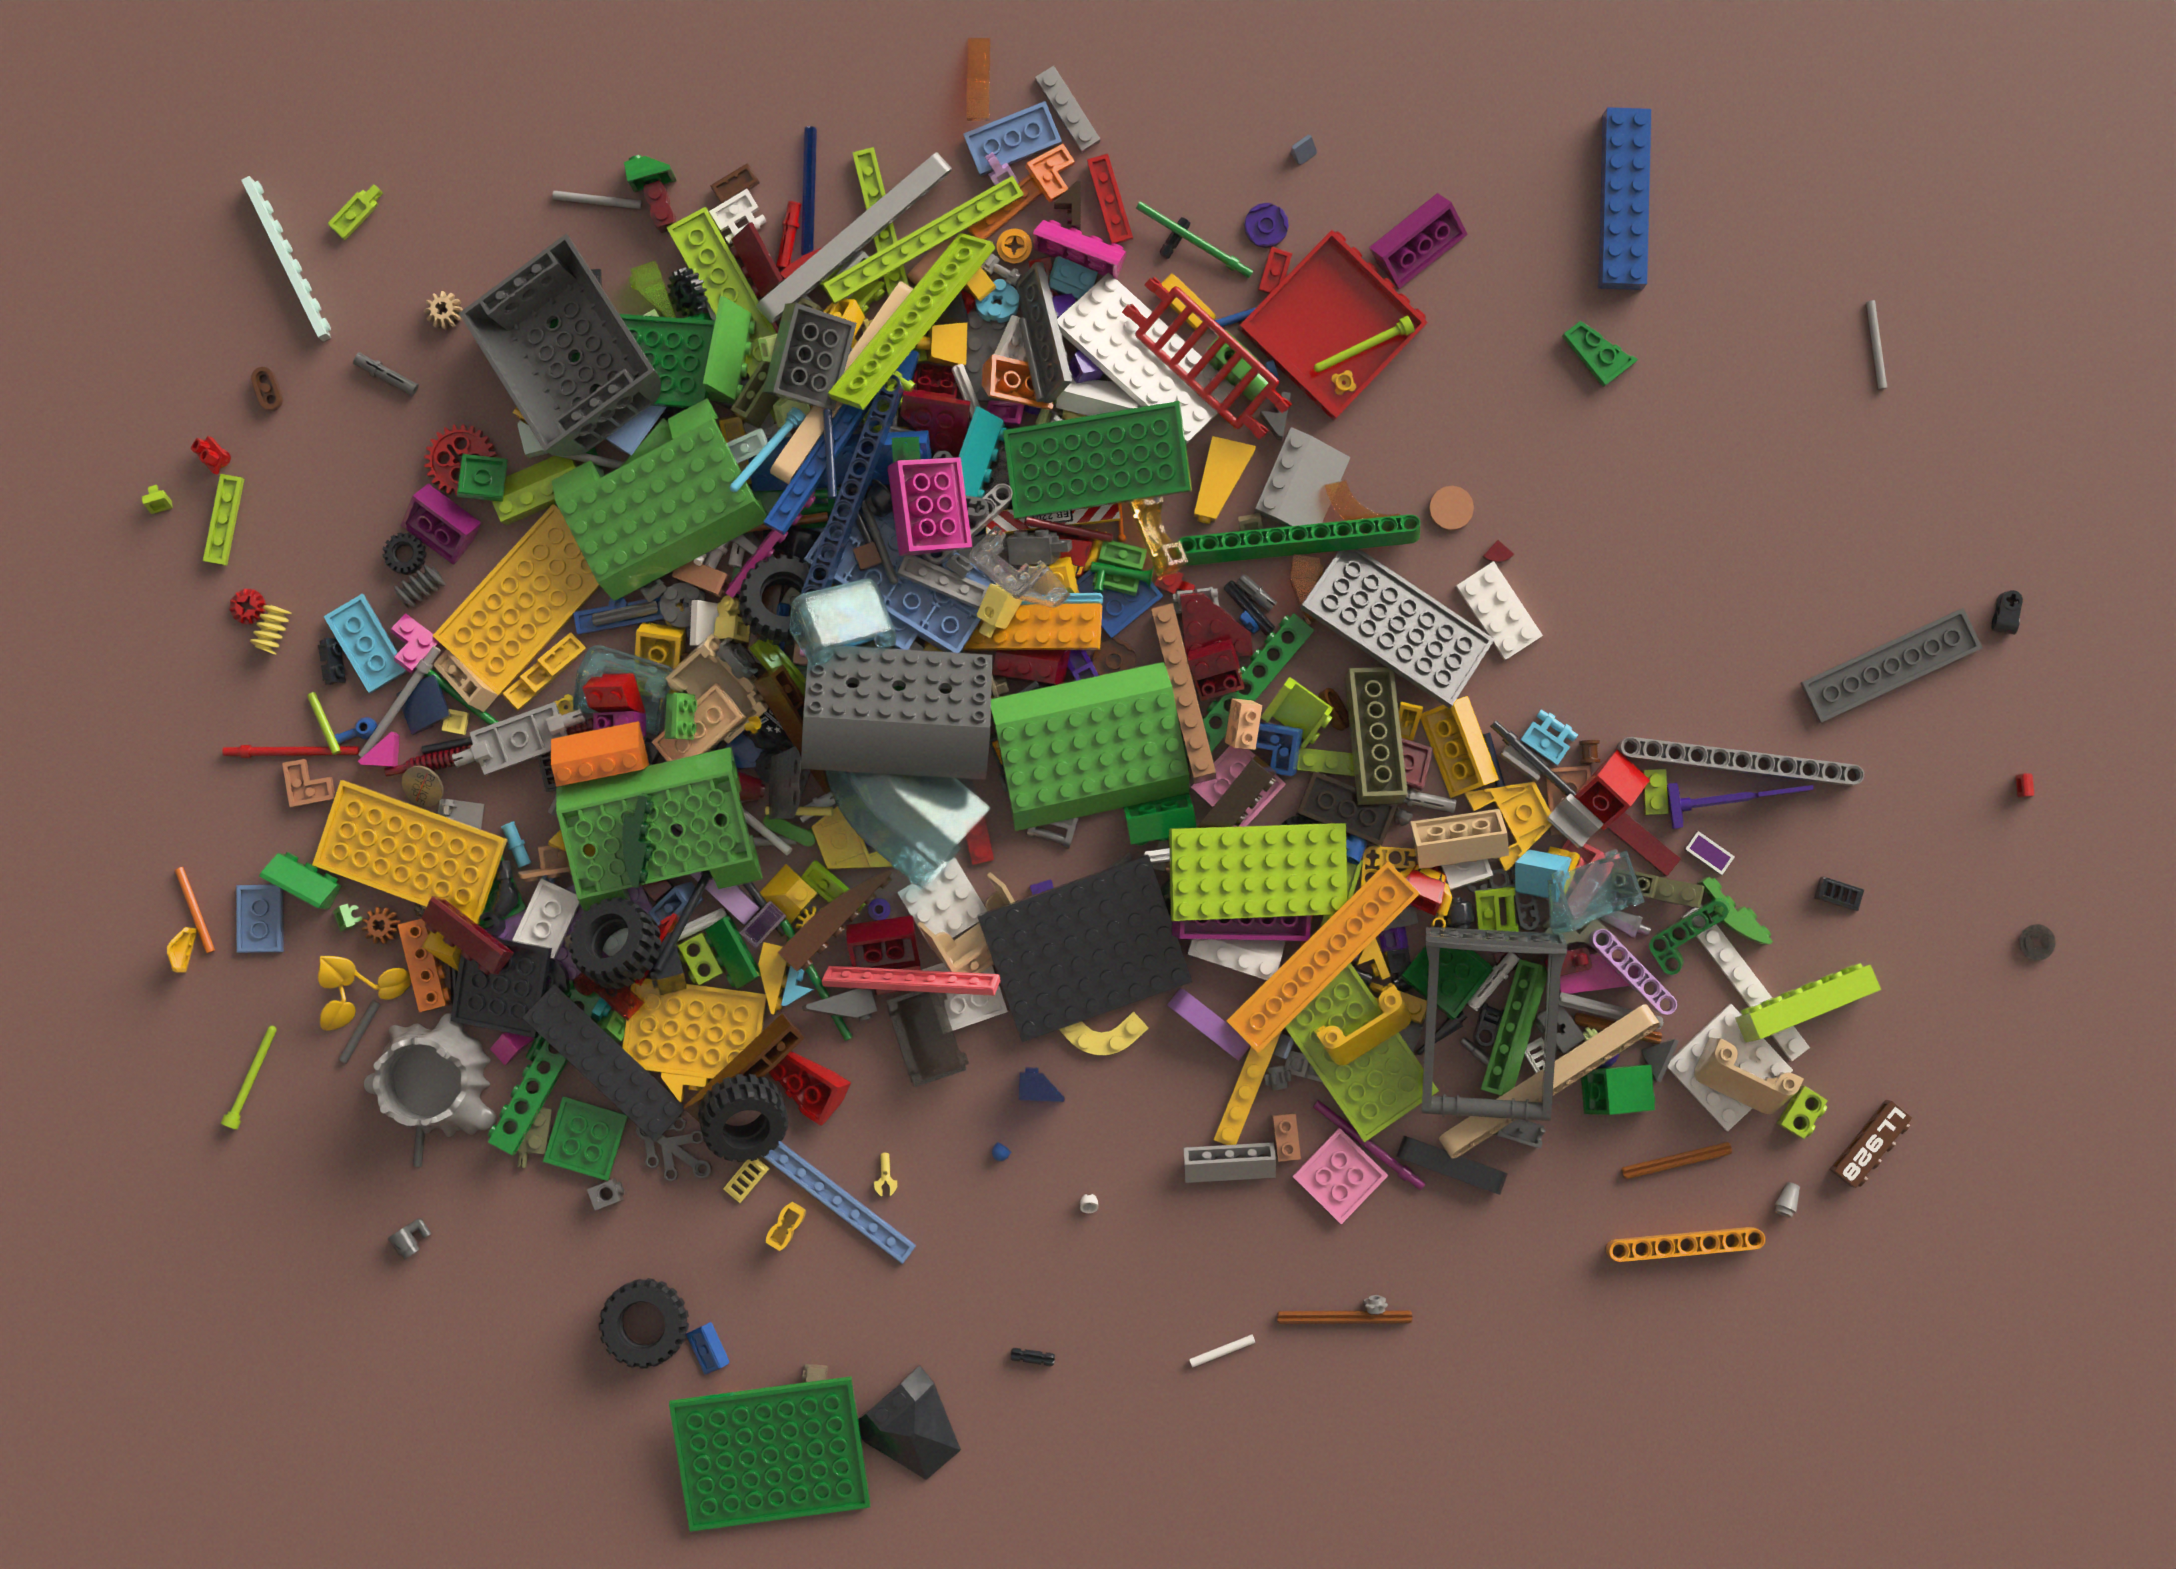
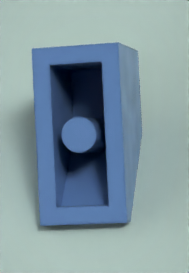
M692 882L675 886L649 911V914L658 926L661 924L660 921L671 916L673 913L679 917L681 916L695 889ZM702 896L700 897L696 907L704 900Z

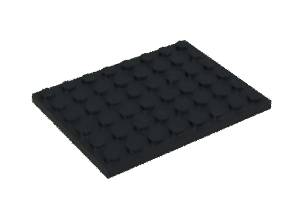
M1149 855L977 915L1022 1042L1192 982L1178 938L1172 935L1173 924Z

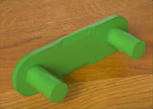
M769 814L764 817L763 823L768 829L804 846H812L815 843L816 838L811 828L806 830L782 818L769 820Z

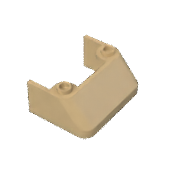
M991 872L988 873L987 876L996 892L986 901L987 911L1015 902L1006 885ZM922 922L917 924L933 951L950 972L982 973L994 964L980 923L956 940H953L946 932H940L935 935Z

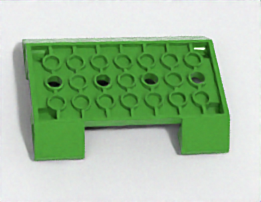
M732 747L650 765L643 770L556 787V812L577 898L584 911H589L591 905L595 903L600 904L601 900L607 898L611 901L614 897L630 900L628 888L633 886L628 877L623 856V824L625 815L635 813L638 795L642 793L652 795L651 801L654 802L652 813L648 815L646 821L649 824L647 836L643 837V840L651 841L650 848H653L652 858L650 861H647L646 865L648 878L645 884L710 870L718 889L763 879L753 835L749 836L739 792L742 789ZM721 813L727 817V824L725 826H719L716 823L715 818L717 814ZM674 824H680L683 827V834L681 836H675L672 833V826ZM586 844H592L595 847L596 852L593 856L586 855L584 851Z

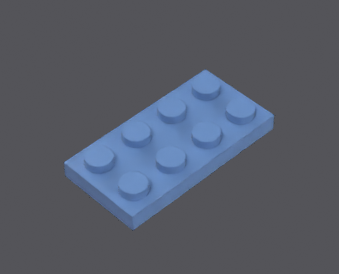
M1045 101L963 134L980 176L993 171L985 158L991 152L994 153L1002 166L1006 162L1010 165L1062 144Z

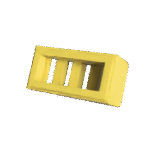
M758 1158L754 1161L748 1159L723 1189L741 1203L770 1168ZM752 1164L760 1171V1173L756 1174L748 1166ZM745 1170L755 1178L753 1181L743 1174ZM739 1177L749 1185L747 1188L737 1181ZM735 1184L743 1191V1194L740 1195L731 1186Z

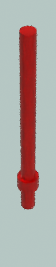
M241 745L240 747H223L222 749L223 756H240L241 758H251L252 756L333 755L329 746L252 747L251 745ZM339 746L341 752L336 755H358L359 746Z

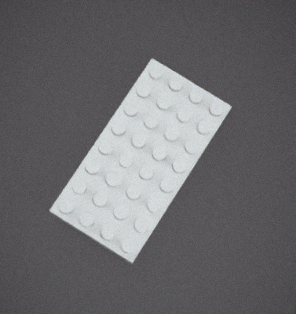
M1107 273L1057 319L1059 329L1066 339L1087 356L1141 407L1180 401L1187 444L1218 413L1136 338L1135 332L1139 326L1126 317L1122 311L1130 304L1136 306L1139 312L1146 318H1148L1152 311L1118 280L1113 278L1110 273ZM1158 318L1146 335L1156 343L1168 326ZM1175 333L1162 350L1172 358L1185 341ZM1191 348L1179 365L1189 373L1201 359V356ZM1207 364L1195 380L1205 388L1218 371H1215L1210 364ZM1224 379L1211 395L1218 402L1222 403L1235 386Z

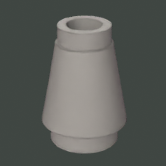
M1787 1182L1775 1203L1776 1213L1789 1218L1793 1217V1214L1797 1212L1800 1186Z

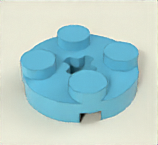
M997 279L993 282L996 286L995 290L981 301L976 299V311L985 321L997 320L998 323H1004L1009 321L1012 315L1015 316L1017 314L1019 294L1005 280ZM999 299L1001 300L1002 304L999 305L998 303H992L994 302V300Z

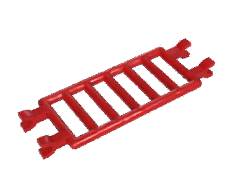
M1149 278L1144 286L1162 300L1148 318L1144 317L1133 304L1127 305L1122 311L1126 317L1139 326L1135 332L1136 338L1234 429L1238 430L1245 425L1259 440L1263 438L1269 430L1252 417L1260 405L1268 398L1281 413L1286 412L1292 405L1274 390L1279 385V380L1179 287L1174 286L1168 291L1157 278ZM1177 297L1186 307L1155 343L1146 333ZM1194 313L1202 323L1171 358L1162 348L1188 317ZM1210 328L1219 336L1218 339L1187 373L1179 365L1180 361ZM1226 343L1235 353L1209 384L1203 388L1195 378ZM1241 359L1245 360L1252 368L1222 403L1218 402L1211 394ZM1260 374L1268 384L1243 413L1236 418L1227 409L1252 380Z

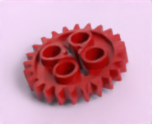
M455 424L452 426V431L444 427L445 434L442 435L436 432L439 439H430L434 445L433 447H426L431 452L430 455H424V458L430 461L424 465L425 468L431 469L427 476L434 477L432 480L434 485L440 483L438 489L441 491L447 487L446 493L449 495L455 490V495L457 496L459 481H455V474L460 471L461 464L448 449V445H451L461 457L463 454L487 457L498 456L496 452H490L495 447L493 443L487 444L490 438L488 436L482 437L483 431L481 430L475 433V427L472 425L468 430L465 424L461 425L460 430ZM461 440H467V446L463 450H459L458 443ZM449 454V462L441 464V457Z

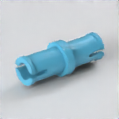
M513 821L501 826L509 844L507 846L508 850L512 851L518 868L532 863L524 847L525 841L524 839L521 840L515 822Z

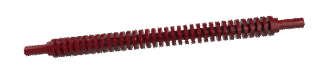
M588 718V722L585 719L583 724L579 723L568 727L566 730L567 735L592 731L593 719ZM472 745L462 746V750L460 747H457L456 751L454 748L450 749V751H439V755L437 752H434L433 756L430 753L427 756L412 757L405 764L384 768L386 777L405 773L407 769L413 766H424L432 771H435V768L440 770L441 767L442 769L447 768V766L452 767L453 765L455 766V759L453 760L452 754L470 749Z

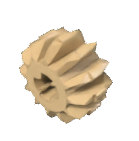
M441 291L440 297L435 293L432 294L433 302L426 300L430 307L424 309V312L429 314L426 318L427 321L433 322L435 328L441 325L443 330H447L448 324L455 327L456 325L453 321L455 319L461 321L462 319L457 315L463 310L462 307H459L461 301L454 299L455 295L453 293L446 295L444 291ZM446 307L448 309L446 313L440 312L441 308L445 309Z

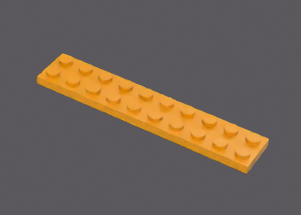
M1387 861L1226 1021L1259 1053L1420 893Z

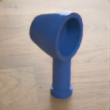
M360 718L356 722L355 728L335 734L336 741L340 745L344 741L357 736L368 740L378 725L372 718ZM364 723L368 726L366 731L361 730V725Z

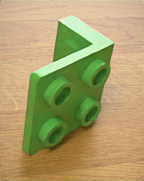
M667 693L665 739L693 740L696 733L694 714L697 710V700L694 694Z

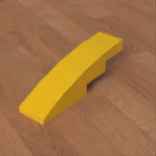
M570 632L542 655L536 664L523 673L517 682L503 692L502 696L518 712L586 650V647Z

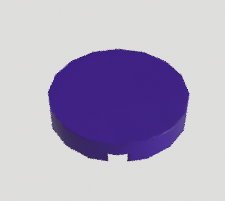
M1272 203L1258 204L1246 216L1244 223L1245 234L1256 246L1263 248L1274 247L1286 237L1289 227L1288 217L1283 209Z

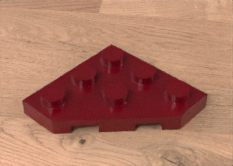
M904 391L900 413L904 420H908L915 428V431H929L930 447L935 454L939 451H947L952 455V458L959 457L967 434L971 401Z
M1203 592L1180 594L1184 647L1187 661L1189 651L1232 639L1237 657L1253 655L1251 632L1211 601Z

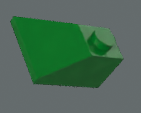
M635 155L624 162L627 181L634 193L644 190V185L660 181L663 185L677 181L670 165L650 157Z

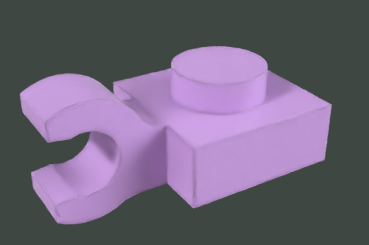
M993 152L985 156L993 169L988 175L994 185L1012 175L1017 184H1019L1007 162L1001 166Z

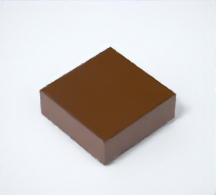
M874 542L852 550L860 572L882 564Z

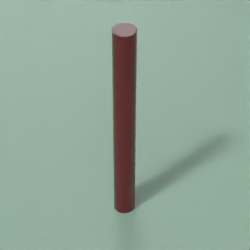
M1027 516L1024 521L1026 526L1110 543L1113 538L1111 533Z

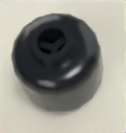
M1462 897L1453 898L1448 914L1444 916L1447 927L1471 928L1470 924L1475 921L1471 903L1469 901H1462Z

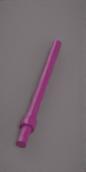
M1319 1100L1314 1104L1313 1108L1396 1171L1398 1177L1404 1181H1409L1420 1191L1426 1183L1414 1175L1412 1169L1406 1165H1401L1371 1140L1364 1142L1353 1126Z

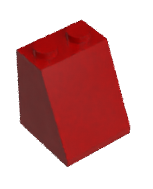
M1617 749L1599 766L1574 797L1604 823L1601 827L1604 831L1632 806L1650 779Z

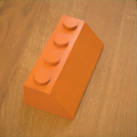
M639 721L551 739V767L556 787L643 770L649 766Z

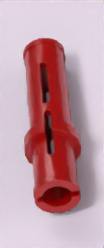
M788 201L785 220L782 221L783 233L776 267L780 269H785L791 263L795 235L800 226L798 221L802 204L799 202Z

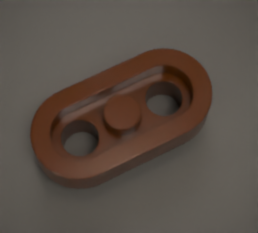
M266 367L256 368L252 372L251 381L258 401L266 410L275 411L283 403V397L275 374ZM267 376V382L262 383V377ZM275 397L274 403L270 404L269 398Z
M1326 688L1321 691L1318 697L1333 707L1329 714L1332 717L1330 720L1331 726L1339 731L1350 727L1348 711L1337 692L1332 688Z

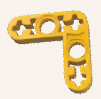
M1379 846L1366 848L1362 856L1360 888L1366 883L1365 876L1367 873H1376L1378 871L1376 869L1365 870V865L1370 866V859L1366 858V855L1370 854L1371 850H1374V853L1379 856L1378 859L1374 860V866H1378L1379 870L1387 861L1394 868H1414L1416 866L1414 861H1407L1408 866L1403 864L1405 862L1404 852H1408L1407 857H1414L1416 855L1415 849ZM1393 851L1401 855V861L1398 864H1392L1389 861V854Z

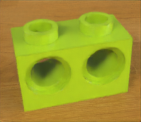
M700 933L678 945L680 949L678 951L679 958L683 964L687 962L690 968L688 974L693 983L697 982L698 985H703L725 973L715 957L716 954L713 948L708 945L705 933ZM692 944H697L700 948V953L696 957L691 956L689 953V947ZM702 964H708L710 967V974L706 977L702 976L699 972Z
M1801 1085L1776 1124L1795 1136L1805 1139L1806 1136L1809 1137L1813 1133L1816 1119L1818 1117L1821 1118L1825 1113L1828 1100L1806 1086ZM1811 1097L1814 1100V1107L1808 1110L1805 1102ZM1796 1117H1801L1803 1121L1799 1129H1796L1793 1124Z

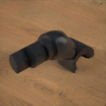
M510 860L500 861L496 872L497 881H500V884L498 885L499 891L496 892L497 897L492 906L493 912H485L479 917L484 921L493 919L494 927L492 930L487 931L493 937H498L504 932L506 923L503 917H506L518 903V889L515 888L514 882H511L513 872Z

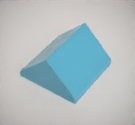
M1534 850L1526 851L1515 862V891L1558 901L1571 858Z

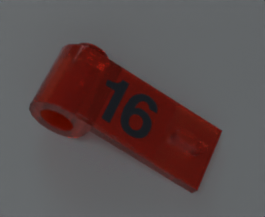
M582 972L573 981L574 987L579 993L585 996H589L593 992L597 993L627 1021L645 1003L625 985L619 989L614 987L610 989L604 988L594 983Z

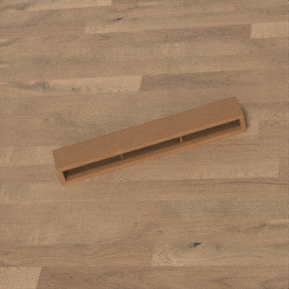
M1173 603L1152 608V617L1163 661L1173 688L1179 724L1194 784L1217 779Z

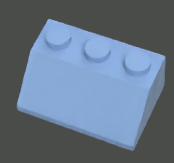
M649 406L605 438V440L620 451L632 456L666 407Z

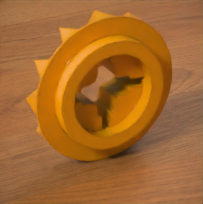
M1016 228L1008 229L999 236L997 251L1004 262L1012 263L1013 265L1023 263L1030 256L1032 242L1029 235L1023 230ZM1014 238H1016L1017 245L1021 246V248L1016 250L1015 255H1013L1011 248L1006 247L1013 244Z

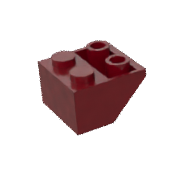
M1232 639L1188 652V664L1201 701L1244 689L1241 669Z

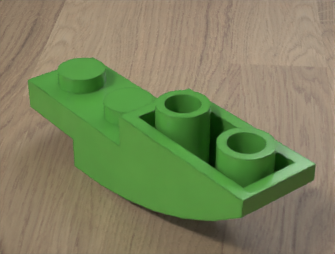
M1704 877L1698 882L1699 885L1704 886V891L1711 900L1722 898L1729 903L1730 911L1727 917L1721 921L1722 924L1751 941L1764 945H1770L1773 942L1770 938V931L1764 925L1760 926L1755 920L1757 915L1754 911L1745 906L1735 909V902L1730 896L1727 895L1725 897L1720 890L1722 886L1715 878ZM1715 905L1716 907L1714 911L1711 913L1715 914L1716 912H1719L1720 914H1722L1724 908L1722 906L1718 907L1717 905Z

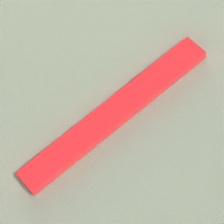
M828 966L822 978L824 987L995 996L1001 981L998 974Z

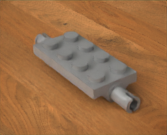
M556 702L469 732L473 745L470 749L452 754L453 760L455 759L454 763L457 768L474 761L479 762L484 775H489L550 753L551 739L567 736V728L585 722V718L581 716L583 715L581 708L561 715Z

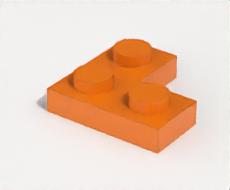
M1061 144L1027 162L1025 167L1050 203L1068 190V187L1058 173L1073 166L1075 161L1064 144Z

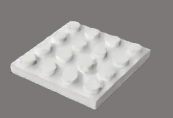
M1728 1004L1671 1058L1667 1067L1725 1131H1729L1752 1108L1696 1080L1694 1070L1709 1037L1721 1038L1733 1044L1738 1052L1734 1065L1764 1080L1766 1077L1776 1078L1781 1072L1791 1073L1793 1071L1764 1038L1745 1043L1735 1020V1017L1741 1014L1732 1004Z

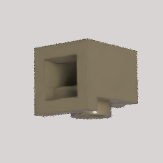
M805 1364L802 1383L827 1380L828 1366Z

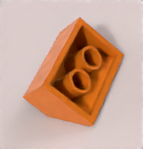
M992 354L983 364L982 387L988 397L1047 410L1053 409V402L1044 403V401H1036L1028 362Z

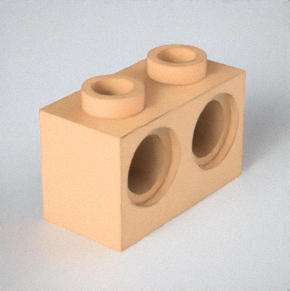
M1231 700L1225 743L1234 748L1256 749L1262 705L1252 700Z

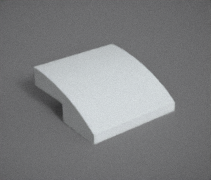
M1011 316L994 355L1027 362L1018 321L1020 318L1018 316Z

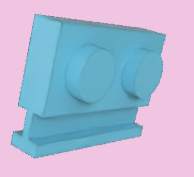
M1058 256L1055 258L1049 277V288L1063 295L1072 293L1074 298L1079 300L1094 286L1098 272Z

